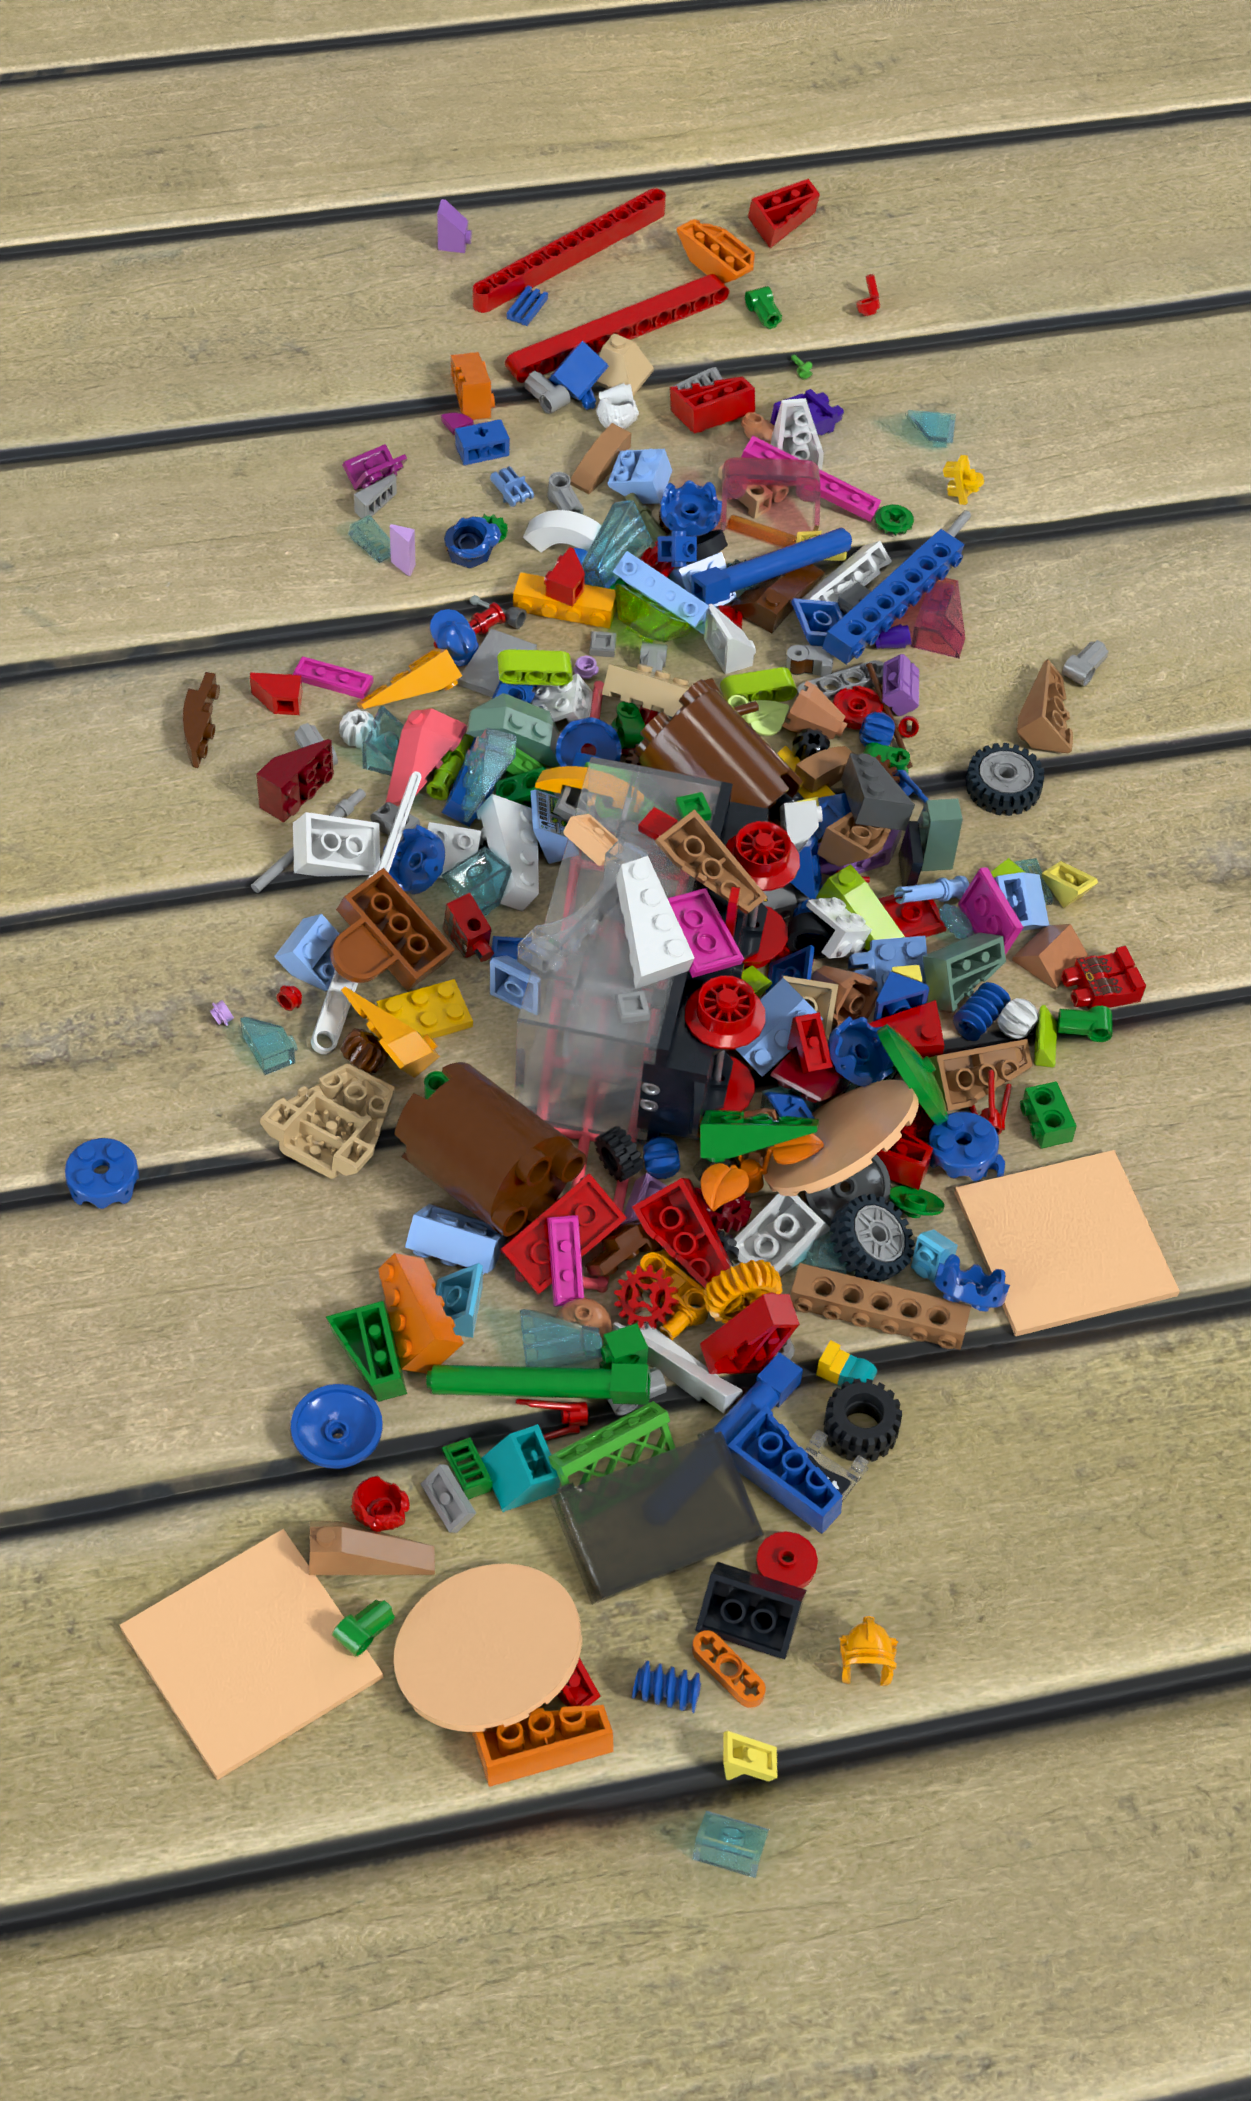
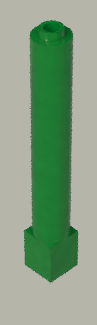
M434 1364L432 1370L427 1371L426 1385L428 1389L432 1390L433 1395L612 1399L613 1404L647 1405L650 1400L651 1374L648 1364H612V1368Z

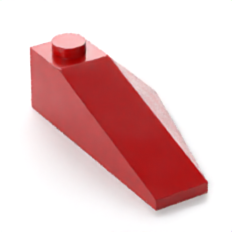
M680 1178L632 1206L645 1232L652 1239H655L672 1258H675L686 1268L687 1272L705 1289L707 1283L712 1282L714 1276L720 1275L721 1271H726L732 1266L707 1210L690 1178Z

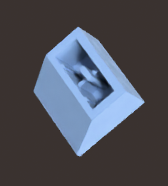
M665 449L620 451L610 475L608 486L625 497L630 493H635L642 504L661 503L665 487L672 473Z
M720 552L697 562L686 563V567H675L669 574L671 581L691 593L692 574L715 566L722 570L727 568L723 554ZM730 593V599L714 604V606L717 608L718 605H725L737 600L736 593Z
M1022 872L994 878L1023 925L1022 931L1040 929L1049 925L1039 874Z
M323 914L304 918L274 957L293 977L323 991H328L335 972L330 957L331 947L340 933Z

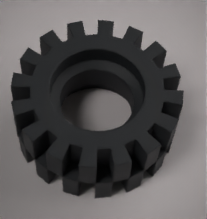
M614 1126L597 1136L594 1145L597 1147L595 1148L596 1152L600 1154V1161H603V1166L609 1170L611 1177L614 1175L615 1180L623 1182L643 1169V1159L639 1157L641 1153L636 1149V1143L631 1141L632 1137L629 1134L626 1135V1130L621 1129L620 1126Z

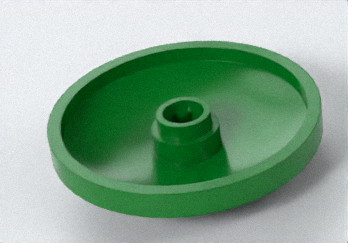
M886 1024L878 1029L877 1034L886 1052L909 1089L912 1088L917 1095L918 1102L937 1126L949 1120L942 1092L932 1073L936 1071V1068L928 1056L923 1058L909 1041Z

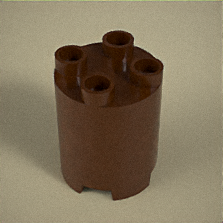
M703 679L694 683L681 696L679 702L683 706L675 713L672 719L664 712H661L643 728L640 734L644 739L634 750L635 755L639 758V764L674 801H676V797L703 792L711 812L713 807L716 806L709 805L711 794L719 795L722 782L733 784L731 802L767 808L769 810L783 794L786 793L793 798L804 784L803 780L716 689H711ZM768 815V822H771L772 819Z
M456 1062L444 1066L442 1073L449 1080L440 1086L428 1100L413 1093L400 1114L395 1135L406 1145V1153L404 1152L401 1157L497 1233L511 1236L522 1231L557 1201L565 1185L574 1180L584 1168L586 1155L573 1146V1143L566 1136L472 1065L465 1062Z

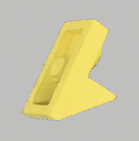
M730 1731L723 1733L726 1780H731L742 1774L768 1782L777 1778V1747Z

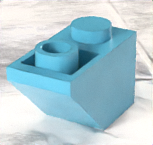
M934 1229L923 1232L917 1237L911 1268L920 1277L927 1278L934 1283L939 1263L944 1264L951 1254H956L958 1245Z

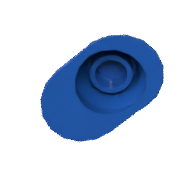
M450 609L441 610L433 616L430 622V631L438 648L446 649L456 666L468 665L479 646L476 634L466 618L459 612Z

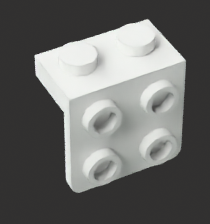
M836 897L808 900L806 906L835 929L822 953L829 959L849 957L854 953H861L866 944L865 940L872 931L865 924L866 921L858 914L850 913L845 908L846 904Z

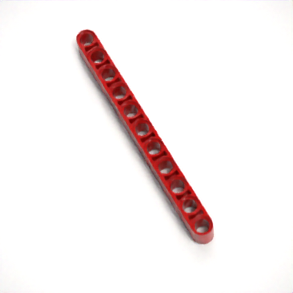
M658 188L650 189L473 285V309L480 313L490 312L521 295L527 286L534 288L661 219L665 215L666 193Z
M715 274L706 275L515 351L506 358L505 367L519 383H524L529 374L534 371L542 375L555 371L581 341L585 342L597 354L601 352L602 347L613 334L632 340L719 305L728 298L730 291Z

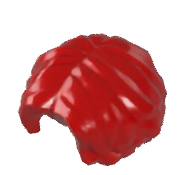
M373 1476L358 1484L353 1493L352 1505L350 1507L358 1522L372 1531L381 1532L383 1530H394L405 1524V1512L409 1511L410 1502L406 1492L402 1491L397 1484H391L382 1480L379 1476Z

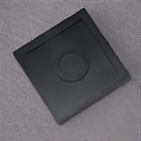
M909 821L898 854L902 887L917 885L923 866L918 821Z

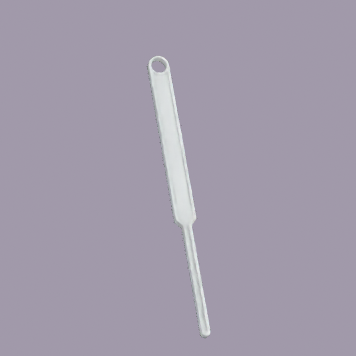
M417 771L412 773L407 783L377 872L384 867L389 873L421 780V774ZM336 970L311 1038L313 1049L320 1054H329L337 1046L351 1005L341 989L347 987L355 992L358 983L343 978ZM317 1035H327L331 1039L332 1046L330 1048L321 1047L317 1042Z

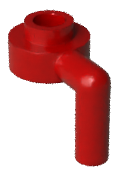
M874 274L865 276L870 297L861 299L856 303L858 313H863L864 316L876 314L877 309L881 307Z

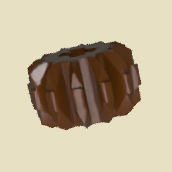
M354 1028L347 1035L340 1048L344 1058L349 1060L350 1064L364 1070L366 1073H377L384 1066L389 1056L379 1043L380 1039L365 1029Z

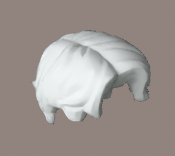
M605 397L600 400L596 409L599 421L605 428L613 423L623 429H627L637 420L639 415L636 403L631 399H627L625 405H612L611 398Z

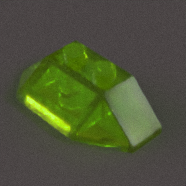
M616 584L615 594L618 619L627 625L626 629L628 631L640 634L639 638L649 643H653L654 640L665 643L689 635L691 628L688 622L638 590Z

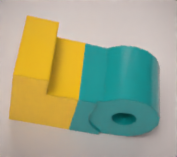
M832 1340L829 1341L819 1360L817 1376L839 1386H842V1383L847 1381L853 1384L854 1379H860L861 1382H866V1379L874 1380L877 1369L871 1362L863 1358H857L841 1350L840 1344Z

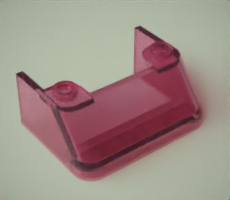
M737 457L729 458L724 462L721 482L722 510L720 530L725 531L727 499L743 497L747 490V484L796 486V494L802 501L813 502L812 531H818L820 525L821 487L819 467L815 462L797 459Z

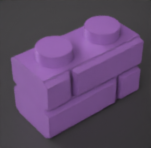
M899 654L883 664L882 701L888 707H891V710L898 716L912 712L919 706V669L913 663H910V660L904 654Z

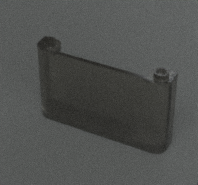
M714 1428L708 1429L697 1435L698 1440L582 1485L575 1487L574 1483H569L556 1489L557 1495L551 1499V1503L592 1605L764 1536L722 1431L716 1433Z

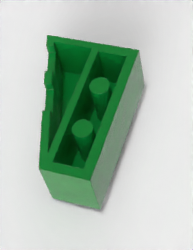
M384 1301L326 1316L334 1336L378 1402L407 1394L391 1329L389 1313Z

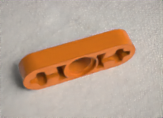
M712 1631L699 1632L695 1636L692 1646V1653L695 1659L741 1705L748 1708L759 1706L765 1697L766 1686L764 1681L716 1633ZM702 1642L705 1645L712 1643V1652L708 1649L702 1651ZM715 1654L718 1658L716 1659L715 1663H712L714 1661ZM725 1662H731L736 1665L738 1671L733 1676H726L720 1671V1666ZM742 1675H745L742 1683L740 1679L742 1678ZM745 1685L749 1689L756 1687V1696L752 1693L748 1696L745 1695Z

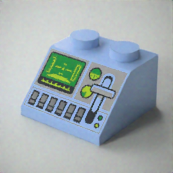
M535 789L531 790L533 831L548 864L579 857V848L563 833L568 820H564L559 815L553 813L559 797Z

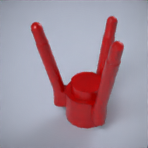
M989 1070V1108L983 1109L980 1116L987 1119L995 1127L997 1134L1000 1135L1005 1130V1117L1012 1086L1009 1083L1006 1085L1001 1110L998 1113V1110L995 1109L994 1071ZM975 1105L969 1107L971 1113L978 1115Z
M519 1398L515 1401L516 1404L529 1407L561 1410L562 1424H568V1427L543 1435L545 1441L569 1433H580V1426H587L588 1424L586 1402L565 1403Z

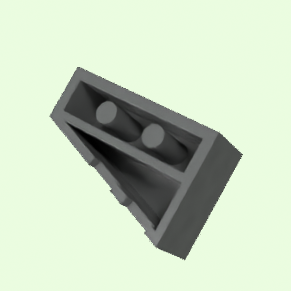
M850 753L841 781L855 824L906 831L915 804L875 757L865 753L860 755Z

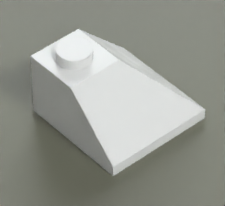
M709 604L710 607L706 611L704 641L723 672L728 674L753 666V656L756 654L753 641L749 640L744 631L714 605Z
M816 800L784 803L779 807L781 828L787 832L798 852L818 829V822H822L821 806H817Z

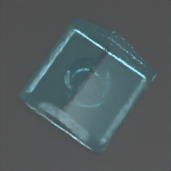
M384 706L379 707L362 742L363 769L392 776L401 731L404 725Z
M706 1811L696 1836L692 1859L756 1878L769 1829Z

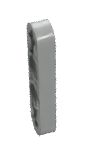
M877 660L869 661L808 682L816 685L832 701L834 696L846 687L847 689H853V686H862L869 689L874 687L866 667L867 663H872L880 685L883 684L884 663ZM850 677H855L859 679L860 682L851 683L847 679ZM805 682L799 685L797 697L802 689L807 691L808 688L804 686ZM831 684L836 686L837 689L831 691L824 686Z

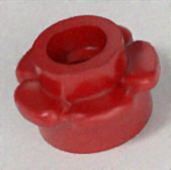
M284 985L277 994V1000L284 1009L292 1011L294 1008L298 1009L302 1004V994L297 987Z

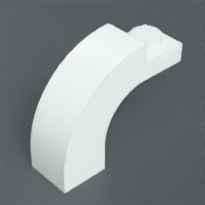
M553 510L539 514L529 521L523 536L526 541L540 552L558 543L570 544L584 549L597 559L600 566L608 562L614 547L611 542L600 534L602 525L585 515L567 510Z

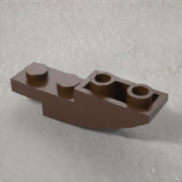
M205 672L199 690L188 689L183 708L185 742L189 759L194 768H199L202 758L205 759L207 757L209 739L212 740L215 735L216 726L212 724L211 716L213 701L217 700L220 694V685L216 682V673Z
M639 1219L613 1230L602 1239L601 1242L605 1250L588 1262L585 1267L590 1275H603V1277H607L618 1270L617 1265L624 1260L632 1259L639 1252H657L662 1250L663 1247L645 1232Z

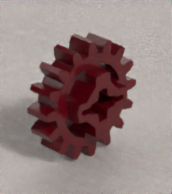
M701 1186L700 1188L695 1187L715 1230L724 1229L726 1233H729L730 1228L739 1231L740 1227H746L752 1209L749 1208L751 1202L744 1200L745 1194L712 1211L704 1200Z

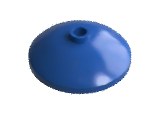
M345 1384L326 1385L311 1391L298 1403L291 1418V1436L297 1450L308 1461L326 1468H345L363 1461L375 1450L383 1431L381 1411L374 1399L363 1390ZM337 1433L343 1435L341 1438L333 1437V1435Z

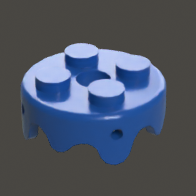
M688 480L678 489L672 483L665 487L660 504V516L665 526L671 531H686V536L703 535L712 531L721 519L722 500H718L715 487L711 482H707L704 486H698L693 481ZM692 510L695 513L689 514L685 511Z
M589 717L570 722L563 729L557 740L556 757L560 767L572 766L576 752L581 753V748L585 744H592L596 748L595 756L619 764L621 744L618 734L612 726L597 718Z
M417 824L415 829H404L402 831L403 839L398 844L389 870V874L406 894L411 895L420 894L431 887L442 874L445 861V847L441 838L434 832Z
M849 1016L831 1032L828 1039L830 1057L836 1071L858 1086L865 1087L873 1082L882 1081L894 1072L892 1068L894 1063L877 1034V1030L881 1027H872L868 1024L865 1017L852 1020Z
M954 1112L948 1114L949 1120L937 1126L934 1123L929 1131L927 1142L933 1148L929 1163L932 1168H936L939 1165L950 1178L968 1176L971 1180L978 1181L985 1175L987 1168L992 1163H996L999 1150V1136L995 1127L984 1117L970 1112ZM964 1138L969 1140L971 1143L967 1145H960L956 1141L958 1139Z
M112 1138L92 1139L76 1147L69 1155L65 1166L67 1186L74 1201L78 1205H82L87 1201L100 1209L106 1208L114 1202L128 1203L132 1198L135 1182L139 1179L137 1159L133 1151L121 1141ZM98 1166H107L109 1168L103 1174L94 1172Z
M951 1254L944 1264L939 1263L934 1279L935 1286L944 1293L943 1297L946 1300L956 1303L962 1301L984 1312L989 1311V1308L1002 1306L1005 1303L1010 1287L1009 1284H1005L1006 1275L1003 1269H995L990 1276L986 1275L978 1264L972 1265L968 1270L961 1271L960 1259L955 1254Z

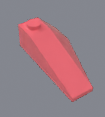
M432 708L412 711L401 731L386 802L400 806L409 778L415 771L421 774V780L416 792L417 795L427 783L426 776L432 770L439 769L442 766L443 762L441 759L448 751L453 752L458 747L467 730L466 724Z

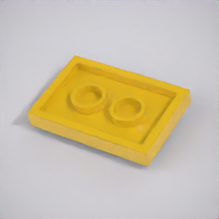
M455 979L376 1001L377 1007L423 1036L428 1034L432 1039L473 1027L472 1017Z

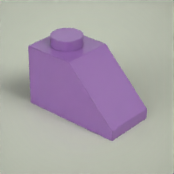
M441 199L437 213L438 250L465 253L467 244H471L472 230H468V220L449 202Z

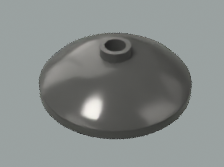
M877 1154L871 1159L872 1163L843 1180L849 1184L847 1192L840 1190L841 1182L811 1194H807L805 1191L809 1207L826 1224H833L831 1220L836 1212L846 1203L860 1195L875 1194L876 1198L881 1196L885 1198V1203L888 1202L891 1189L890 1177L885 1164Z

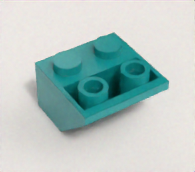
M538 1424L509 1434L481 1457L492 1480V1489L502 1512L560 1493V1480L557 1471L551 1466L548 1457L551 1453Z

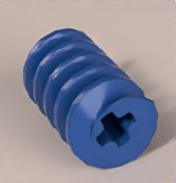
M982 983L978 990L972 994V997L953 1016V1023L958 1033L969 1041H977L980 1035L986 1032V1028L993 1024V1021L999 1017L1004 1007L1011 1001L1009 994L995 983Z
M646 1660L643 1666L638 1669L632 1699H635L641 1691L642 1701L647 1702L651 1695L654 1694L656 1705H660L666 1697L667 1707L672 1708L678 1700L680 1710L685 1711L689 1703H691L692 1713L694 1714L701 1688L700 1674L696 1672L692 1679L688 1680L687 1670L683 1669L679 1677H676L673 1666L669 1668L666 1674H663L662 1664L658 1663L654 1671H651L650 1661Z

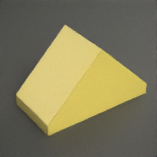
M1062 861L1041 873L1043 880L1063 908L1084 896L1098 883L1097 878Z

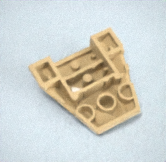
M346 1063L320 1077L319 1084L310 1089L304 1086L298 1089L297 1096L287 1101L284 1097L276 1101L260 1118V1124L270 1137L279 1141V1149L284 1155L330 1179L336 1178L340 1173L345 1176L356 1174L373 1156L395 1087Z

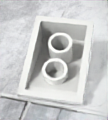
M308 812L304 813L293 822L294 873L312 876H353L377 873L380 864L379 823Z
M778 1193L735 1237L737 1241L735 1247L739 1249L738 1260L740 1262L747 1263L750 1260L770 1262L779 1275L782 1276L815 1253L833 1232L798 1195L783 1196Z

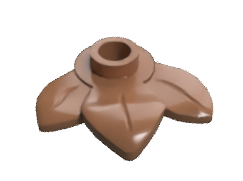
M747 413L741 421L746 436L749 439L754 436L771 445L775 426L770 423V420H764L759 414Z

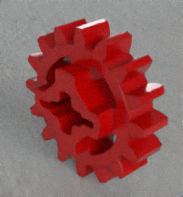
M638 1265L636 1267V1274L627 1270L626 1275L628 1279L626 1281L618 1280V1283L623 1287L621 1290H614V1294L620 1297V1300L616 1301L614 1305L617 1308H623L619 1313L621 1318L630 1316L627 1322L629 1325L638 1322L639 1328L644 1330L646 1323H649V1326L654 1330L656 1329L657 1321L662 1322L664 1325L667 1324L664 1317L666 1314L675 1315V1312L670 1308L671 1305H678L679 1301L672 1298V1295L679 1291L676 1287H670L674 1280L671 1276L664 1278L665 1271L660 1268L655 1273L654 1266L648 1265L647 1271H644ZM650 1278L657 1280V1282L645 1284L641 1280ZM632 1287V1298L628 1300V1294ZM640 1288L650 1294L649 1298L653 1307L643 1301L644 1297ZM665 1294V1301H664V1304H663V1306H662V1308H661V1307H660L661 1296H663V1295ZM649 1311L652 1315L643 1317L636 1315V1313Z

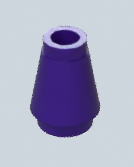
M899 624L891 627L887 632H881L875 642L876 649L906 648L907 645H911L908 625L902 626Z

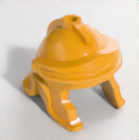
M863 1617L862 1623L852 1628L848 1635H842L839 1638L843 1664L842 1682L850 1684L852 1664L873 1663L883 1664L880 1686H887L892 1682L893 1670H896L897 1667L894 1658L897 1653L895 1648L898 1641L896 1638L889 1637L886 1630L875 1623L874 1617Z

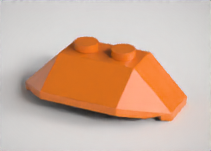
M692 219L677 227L676 232L690 262L706 275L715 274L725 284L753 271L755 252L726 229L712 224L700 223L696 219Z

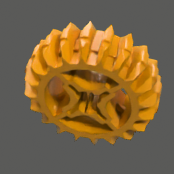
M750 1260L747 1263L740 1262L737 1266H731L728 1270L721 1271L720 1275L712 1278V1282L707 1283L706 1289L703 1291L705 1307L715 1321L727 1323L763 1294L770 1292L781 1294L783 1290L780 1275L770 1262H764L763 1260L756 1262Z

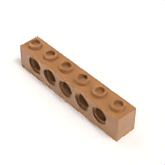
M802 1263L798 1265L790 1296L794 1308L803 1313L811 1312L823 1315L831 1320L839 1319L851 1322L859 1327H871L882 1330L887 1334H899L910 1337L918 1342L927 1341L939 1344L946 1349L954 1348L961 1350L971 1309L970 1305L951 1302L946 1299ZM817 1293H824L826 1296H820ZM845 1300H852L855 1303H848ZM874 1307H880L884 1310H877ZM903 1314H908V1315H911L912 1317H911V1318H908V1317L903 1316ZM933 1321H936V1322L941 1323V1325H936V1324H933L932 1322H933Z

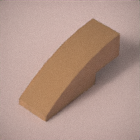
M611 423L594 442L571 477L570 485L590 494L612 473L619 452L628 450L631 447V432Z
M837 746L819 751L796 764L795 773L803 780V787L811 793H814L825 784L830 788L841 780L849 755L853 752L846 746Z

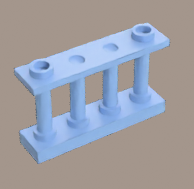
M626 551L613 573L704 635L706 611L710 606Z

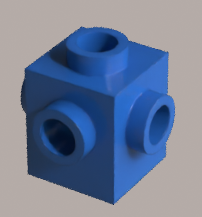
M671 531V536H658V562H671V567H686V562H697V536H686V531Z

